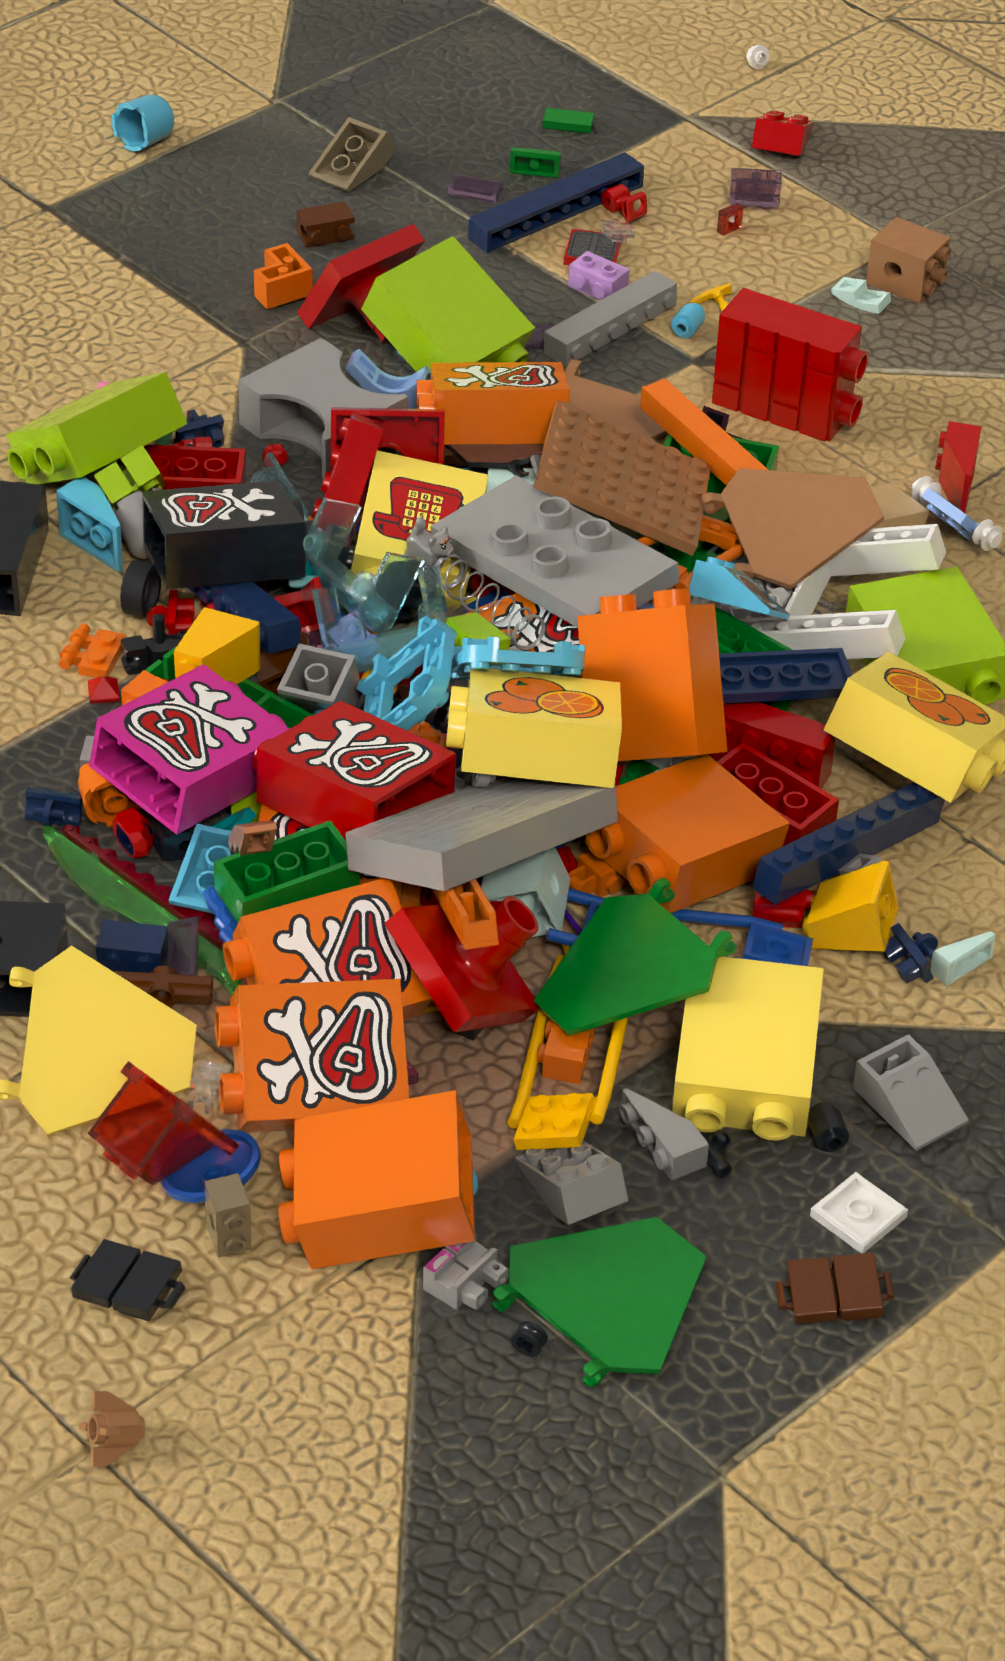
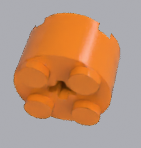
M89 763L82 765L79 769L78 788L86 815L92 822L98 824L97 821L106 823L107 827H113L116 813L131 807L140 810L141 806L93 770Z

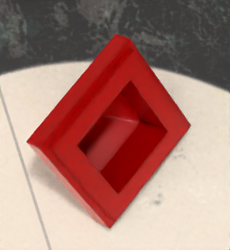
M100 676L88 680L90 704L120 701L117 678Z

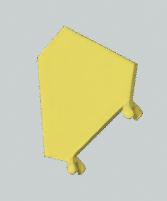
M73 946L67 948L35 972L23 967H13L11 969L9 984L13 987H32L21 1082L18 1084L9 1080H0V1100L18 1099L48 1136L190 1089L197 1027L195 1023Z

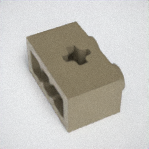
M236 1173L204 1181L206 1227L217 1257L238 1254L252 1249L250 1202L239 1174Z

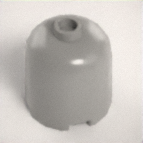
M152 488V491L162 490V489H160V488ZM138 491L120 500L117 503L119 509L113 511L121 525V535L132 555L140 559H150L143 546L142 491Z

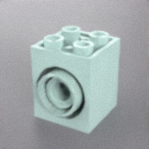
M555 847L483 876L481 889L489 901H502L507 896H513L521 900L532 911L539 927L538 932L532 937L548 934L549 928L562 931L571 878Z

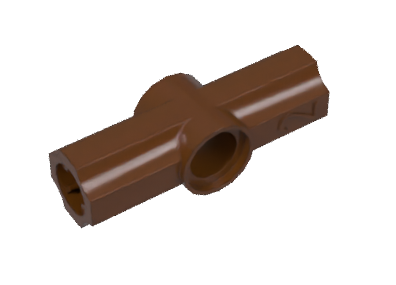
M169 966L155 967L151 973L114 971L117 975L170 1008L175 1002L212 1004L213 976L179 975L175 969Z

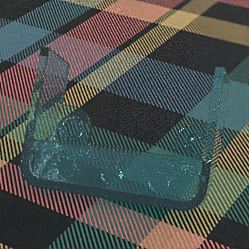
M324 498L303 541L304 551L316 577H319L322 588L370 631L387 633L393 627L424 561L421 558L386 552L375 576L369 572H361L356 576L337 558L362 507L357 504Z
M439 566L418 567L417 573L423 599L418 608V619L420 620L428 616L432 620L438 618L446 623L448 610ZM336 588L312 590L323 649L354 655L356 657L358 673L373 670L374 663L371 660L378 653L389 659L417 636L418 626L367 636L365 624L360 617L356 615L341 616Z

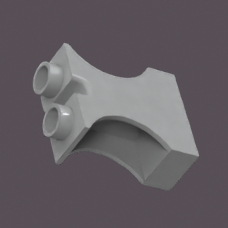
M319 338L238 380L239 424L260 439H285L298 442L312 449L322 459V482L326 471L330 472L331 407L408 409V396L406 394L371 392L349 381L343 374V352L323 338ZM382 447L377 450L387 452L395 451V448Z

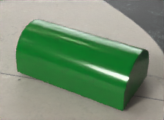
M511 147L510 174L559 178L561 152Z

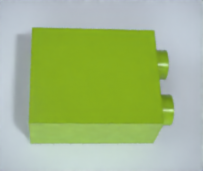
M454 236L376 277L361 309L416 372L425 366L431 370V363L527 362L530 357L525 346L535 327Z
M166 372L116 381L7 433L6 436L11 446L7 451V459L14 474L30 484L76 479L188 423Z
M957 566L849 586L846 613L884 610L897 611L905 635V641L898 657L984 705L1005 699V641ZM865 658L861 661L866 667L878 658Z

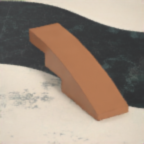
M272 820L234 826L228 839L230 853H239L241 856L272 851L277 831L276 823Z

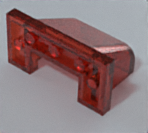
M129 1061L120 1071L128 1078L87 1133L106 1149L102 1155L115 1165H120L119 1169L134 1180L139 1176L153 1186L215 1146H218L230 1156L233 1155L239 1146L238 1143L173 1092Z

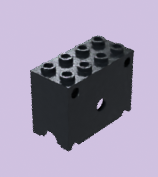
M0 901V979L6 982L5 986L0 988V1016L29 1017L32 987L11 986L9 984L11 969L13 967H23L35 972L68 948L65 903Z

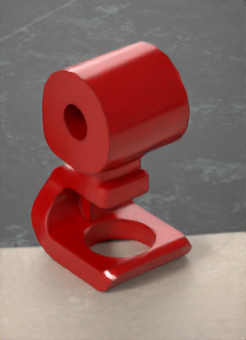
M618 184L603 191L601 194L603 206L612 213L622 210L626 223L647 214V196L642 191L630 195L625 185ZM640 199L641 206L638 211H635L633 204L636 200Z

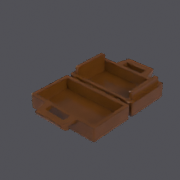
M874 1253L833 1256L831 1267L829 1257L788 1260L787 1271L789 1280L785 1282L781 1280L776 1284L779 1309L793 1310L796 1324L837 1320L838 1305L839 1317L845 1321L879 1318L883 1316V1301L895 1298L891 1274L887 1271H884V1273L877 1272ZM881 1279H885L887 1294H881L879 1284ZM783 1288H790L792 1302L785 1303Z

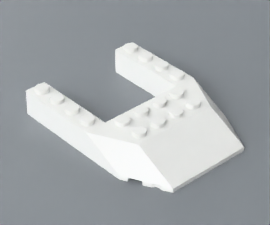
M938 524L873 528L792 589L757 577L752 578L759 587L790 614L789 620L694 596L691 605L715 604L717 608L792 650L843 648L846 659L855 660L879 658L888 651L898 656L905 641V635L896 610L811 614L831 576L849 577L858 574L877 575L880 573H905L907 571L921 570L929 572L939 569L945 557L946 549ZM745 554L732 562L735 564H749Z

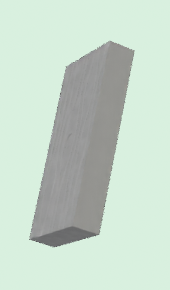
M496 776L494 783H489L487 788L473 787L471 785L346 832L348 869L446 891L618 822L616 785H614V788Z

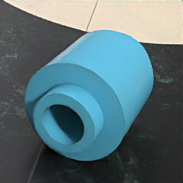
M697 303L684 305L671 321L674 333L682 338L693 336L704 323V309Z

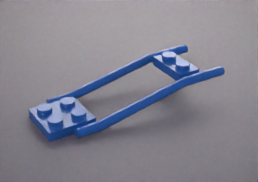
M569 888L567 901L589 906L583 929L605 899ZM681 909L671 913L684 922L749 928L743 958L740 959L808 966L813 938L782 930L783 924L749 915ZM549 928L546 940L571 947L578 938V935Z

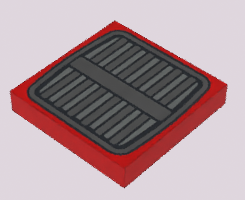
M572 229L563 265L569 266L586 251L616 263L622 243V235Z

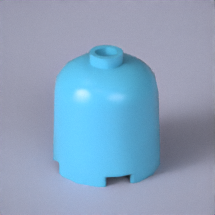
M155 94L145 95L119 104L116 113H113L111 116V125L115 137L120 136L121 140L126 144L124 148L135 152L160 142L170 135L174 127V114L171 106L164 98Z

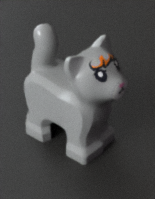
M419 517L416 519V525L413 527L411 535L406 540L407 549L404 553V559L420 558L432 574L435 563L441 557L449 556L453 552L452 539L449 536L448 527L442 528L433 536V534L425 530V519ZM445 561L438 566L436 574L444 566Z

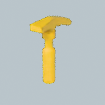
M728 283L705 291L694 297L690 303L701 304L704 301H708V299H714L716 303H719L720 310L723 311L729 304L725 301L724 295L732 294V285Z

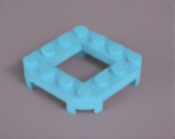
M425 616L419 620L417 636L391 658L387 659L378 653L371 660L374 663V667L370 675L364 680L360 679L357 684V690L366 695L363 711L408 731L416 723H422L435 707H442L449 698V692L446 690L452 676L451 667L457 632L440 619L435 618L432 620ZM423 663L422 672L411 680L409 697L391 711L394 704L393 694L396 684L404 678L408 679L415 669Z
M487 637V639L463 638L462 647L454 646V657L451 667L452 679L470 680L471 669L489 670V668L501 669L503 672L522 671L567 677L581 676L585 665V645H572V642L560 641L554 644V652L499 650L500 637Z

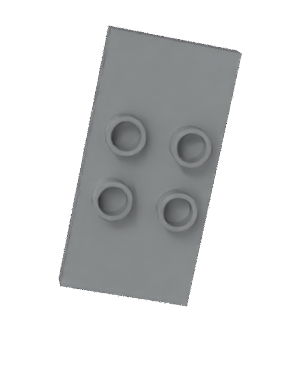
M517 475L430 526L433 536L442 528L448 527V533L454 548L452 553L460 556L470 567L577 628V616L601 614L599 597L636 594L637 608L653 599L654 591L667 590L679 582L678 562L613 528L606 520L595 518L574 507L567 499L552 496L533 488L534 484Z

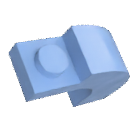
M360 349L351 354L345 368L349 375L360 384V388L381 394H406L408 396V409H416V380H431V370L427 366L406 377L389 375L380 370Z

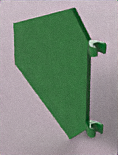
M660 878L653 884L648 894L606 897L533 1001L567 1036L703 994L710 990L718 957L731 955L737 949L736 944L733 941H729L733 938L728 931L723 930L715 936L710 946L704 943L659 904L669 902L675 897L674 891L667 888L670 887V882L665 878Z
M658 1217L513 1245L509 1248V1284L501 1285L494 1290L493 1296L496 1300L492 1302V1306L499 1312H504L519 1297L594 1359L586 1363L583 1368L586 1375L583 1376L582 1381L591 1388L597 1386L608 1372L660 1374L707 1256Z

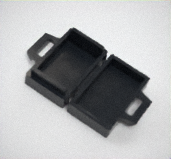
M103 1239L92 1257L87 1254L82 1258L70 1276V1279L75 1281L71 1287L73 1298L110 1308L112 1305L113 1310L145 1321H150L158 1308L173 1309L186 1288L182 1282L176 1281L182 1272L179 1260L148 1251H143L141 1254L138 1248ZM171 1287L174 1288L167 1301H163Z

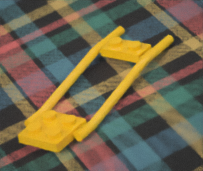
M564 955L556 957L548 979L564 958ZM540 1009L537 1010L516 1100L507 1121L510 1128L517 1129L513 1138L516 1150L581 1147L589 1122L591 1121L596 1125L603 1122L611 1100L629 1017L614 1021L597 1097H594L593 1093L530 1096L538 1065V1051L540 1044L543 1043L546 1025L549 1017Z

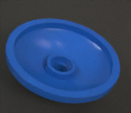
M234 1129L206 1132L187 1140L169 1154L160 1170V1182L167 1195L175 1200L194 1204L205 1203L204 1181L238 1173L244 1186L252 1178L260 1164L261 1151L257 1141L246 1132Z

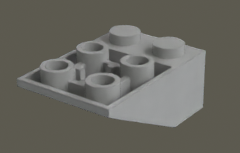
M909 1034L857 1060L853 1089L916 1151L968 1124L969 1120L932 1057Z
M584 1140L581 1147L526 1150V1153L514 1157L515 1162L551 1213L567 1225L628 1201L621 1163Z

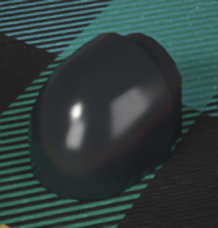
M161 825L160 829L155 830L153 833L154 846L161 859H168L169 861L184 859L194 832L188 828L176 835L165 825Z

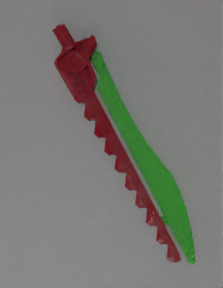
M65 825L61 828L64 836L51 826L43 827L44 839L58 863L68 876L92 899L141 924L168 926V941L226 986L227 991L231 995H233L238 985H248L246 978L233 981L224 964V942L219 938L220 930L214 924L211 913L169 904L173 887L157 886L154 875L137 873L134 862L119 861L116 850L99 848L97 838L90 836L82 837L79 826Z

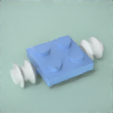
M924 476L914 482L912 498L916 501L920 500L921 505L929 509L945 524L956 529L967 540L971 541L972 539L973 543L981 544V548L985 551L994 549L1001 543L1003 530L1000 526H994L993 521L990 519H986L981 523H975L968 515L941 497L942 487L940 483L933 482L930 476Z

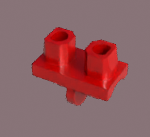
M169 590L168 608L163 605L150 608L147 613L148 624L153 627V615L162 614L164 615L165 628L168 629V635L189 630L195 615L194 599L179 598L178 590Z

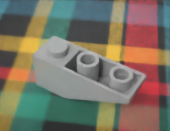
M627 1088L622 1090L619 1113L623 1122L630 1124L641 1146L647 1147L653 1155L656 1166L660 1170H664L671 1181L707 1167L709 1144L692 1121Z

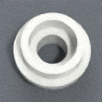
M763 45L752 46L746 55L749 65L755 69L763 68L769 60V50Z

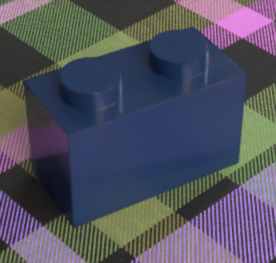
M104 920L96 945L97 962L111 971L151 973L155 967L165 965L169 950L168 926Z

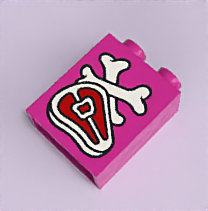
M203 664L97 718L89 766L177 835L257 791V773L253 770L252 766L253 756L257 747L263 741L273 739L289 730V728L279 716L269 714L244 695L235 683L224 680Z

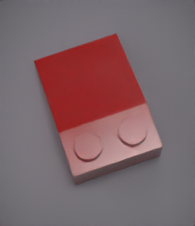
M949 421L947 431H941L938 447L943 448V454L938 453L935 470H940L939 483L949 502L963 513H966L982 426Z

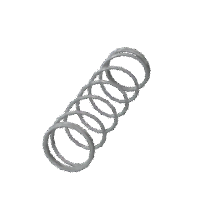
M453 553L449 556L441 557L435 563L431 574L436 587L445 589L452 599L460 600L462 606L468 611L477 612L478 614L495 603L500 590L497 584L491 583L480 591L476 600V610L469 608L463 600L471 598L478 593L484 582L483 574L476 571L465 578L468 571V563L465 560H462L460 556ZM447 558H457L458 561H455L446 572L444 585H439L435 579L438 566ZM460 562L458 576L447 585L449 571L455 564ZM464 564H465V565H466V571H465V574L463 575V573H464ZM474 574H479L481 576V584L477 591L470 596L462 598L463 586L467 579ZM465 578L460 589V598L453 596L448 588L458 585ZM489 586H495L497 588V595L494 601L487 607L478 609V601L482 592ZM504 596L496 603L491 615V624L495 626V624L504 621L511 615L516 604L513 596ZM505 598H511L513 600L512 610L503 619L494 621V613L498 604ZM528 607L518 609L511 617L508 625V634L506 635L511 638L510 642L518 649L523 651L530 650L542 640L546 625L539 615L532 614ZM527 610L529 615L520 619L513 633H510L511 622L519 611ZM531 618L539 619L541 622V632L538 638L529 646L518 645L516 635L527 627ZM528 620L525 626L518 631L519 627Z

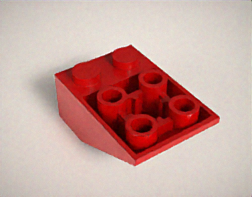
M770 111L764 113L763 116L756 118L752 148L800 156L804 153L814 122L808 121V116L794 114L791 117H784V112Z

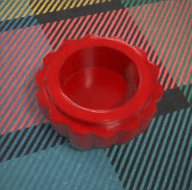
M268 444L262 453L263 462L269 466L284 465L289 459L288 453L282 444Z

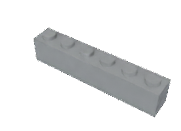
M656 271L647 274L544 331V354L557 362H562V365L567 367L571 359L579 360L674 307L677 300V283Z

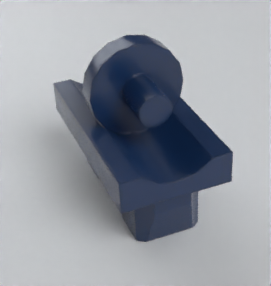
M194 409L187 411L186 419L188 424L175 430V439L172 441L173 444H176L182 440L211 437L212 447H222L224 443L222 431L224 419L222 415L207 418L206 414L198 416Z
M27 788L25 794V819L43 822L44 826L50 827L52 824L81 825L82 797L80 794L56 792L46 788Z
M899 923L892 926L893 937L889 938L883 954L889 963L896 961L902 956L907 958L896 965L897 972L905 984L919 977L925 983L934 979L928 969L929 962L926 957L932 960L933 951L938 946L937 938L931 933L922 935L920 932H916L912 936L915 940L913 942Z

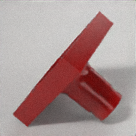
M414 223L339 256L328 263L297 312L308 330L356 308L372 331L377 334L383 344L390 343L361 309L376 277L413 258L425 240Z
M331 407V456L335 444L339 446L342 444L343 438L339 437V432L344 418L350 419L353 412L384 423V431L378 449L392 447L400 451L402 456L444 465L445 409ZM374 462L372 463L354 519L364 511ZM330 464V472L332 473L334 465Z
M507 896L496 907H493L496 912L499 945L465 950L441 905L404 907L384 923L453 1032L523 1023L539 1009L533 1001L535 999L510 961L526 944V941L538 932V922L532 911L521 900L513 896Z

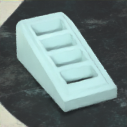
M992 931L933 951L931 973L947 986L954 983L993 957L996 934Z

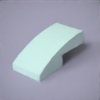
M843 277L831 289L832 294L845 303L872 313L880 314L891 302L890 292L867 289L866 280Z

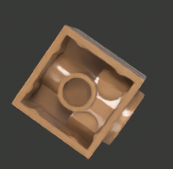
M895 217L871 240L866 278L867 284L921 304L928 296L930 297L940 284H944L947 279L948 270H946L951 255V248H949L951 237Z

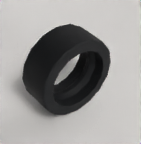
M134 560L126 569L120 594L121 608L124 613L147 618L150 608L157 605L162 579L153 563Z

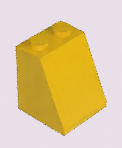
M204 607L174 650L175 678L203 664L224 680L231 681L236 685L254 675L261 668L260 622Z
M881 861L820 883L817 894L813 895L809 916H806L803 921L804 935L813 938L811 949L885 952L892 932L891 927L894 926L899 911L889 861Z

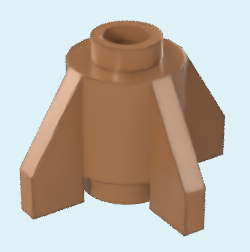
M92 1391V1410L99 1411L97 1414H91L88 1422H79V1430L87 1431L90 1443L98 1444L99 1446L91 1447V1466H108L138 1445L139 1440L145 1434V1421L142 1416H139L135 1408L109 1391Z

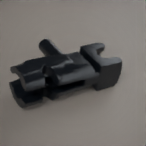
M153 615V638L143 639L141 635L126 637L120 641L126 654L121 658L125 672L128 675L139 674L158 659L163 661V656L180 643L188 630L169 635L165 634L164 615Z

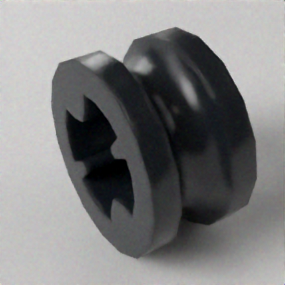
M530 1321L522 1322L518 1327V1331L511 1337V1342L516 1350L529 1357L538 1356L542 1347L548 1341V1336L544 1329Z

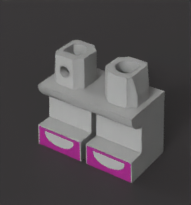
M476 1241L446 1246V1249L443 1248L423 1267V1290L456 1310L462 1304L478 1310L488 1298V1289L482 1285L485 1282L494 1288L504 1285L508 1281L509 1269L497 1260L498 1249L496 1248L488 1250Z

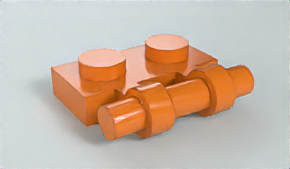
M81 624L79 628L72 632L69 645H66L61 651L59 666L63 669H69L71 665H76L80 675L94 678L100 676L109 677L124 649L120 641L126 638V634L98 629L95 636L88 635L90 627L87 624ZM80 648L87 649L86 652L79 651Z

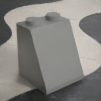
M298 644L277 688V692L285 700L313 715L315 711L319 709L324 710L340 700L356 707L362 695V692L357 690L360 678L356 657L354 655Z

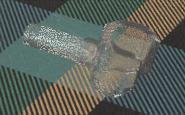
M820 597L817 603L820 607L814 609V612L817 614H833L838 609L847 608V600L832 603L826 598Z

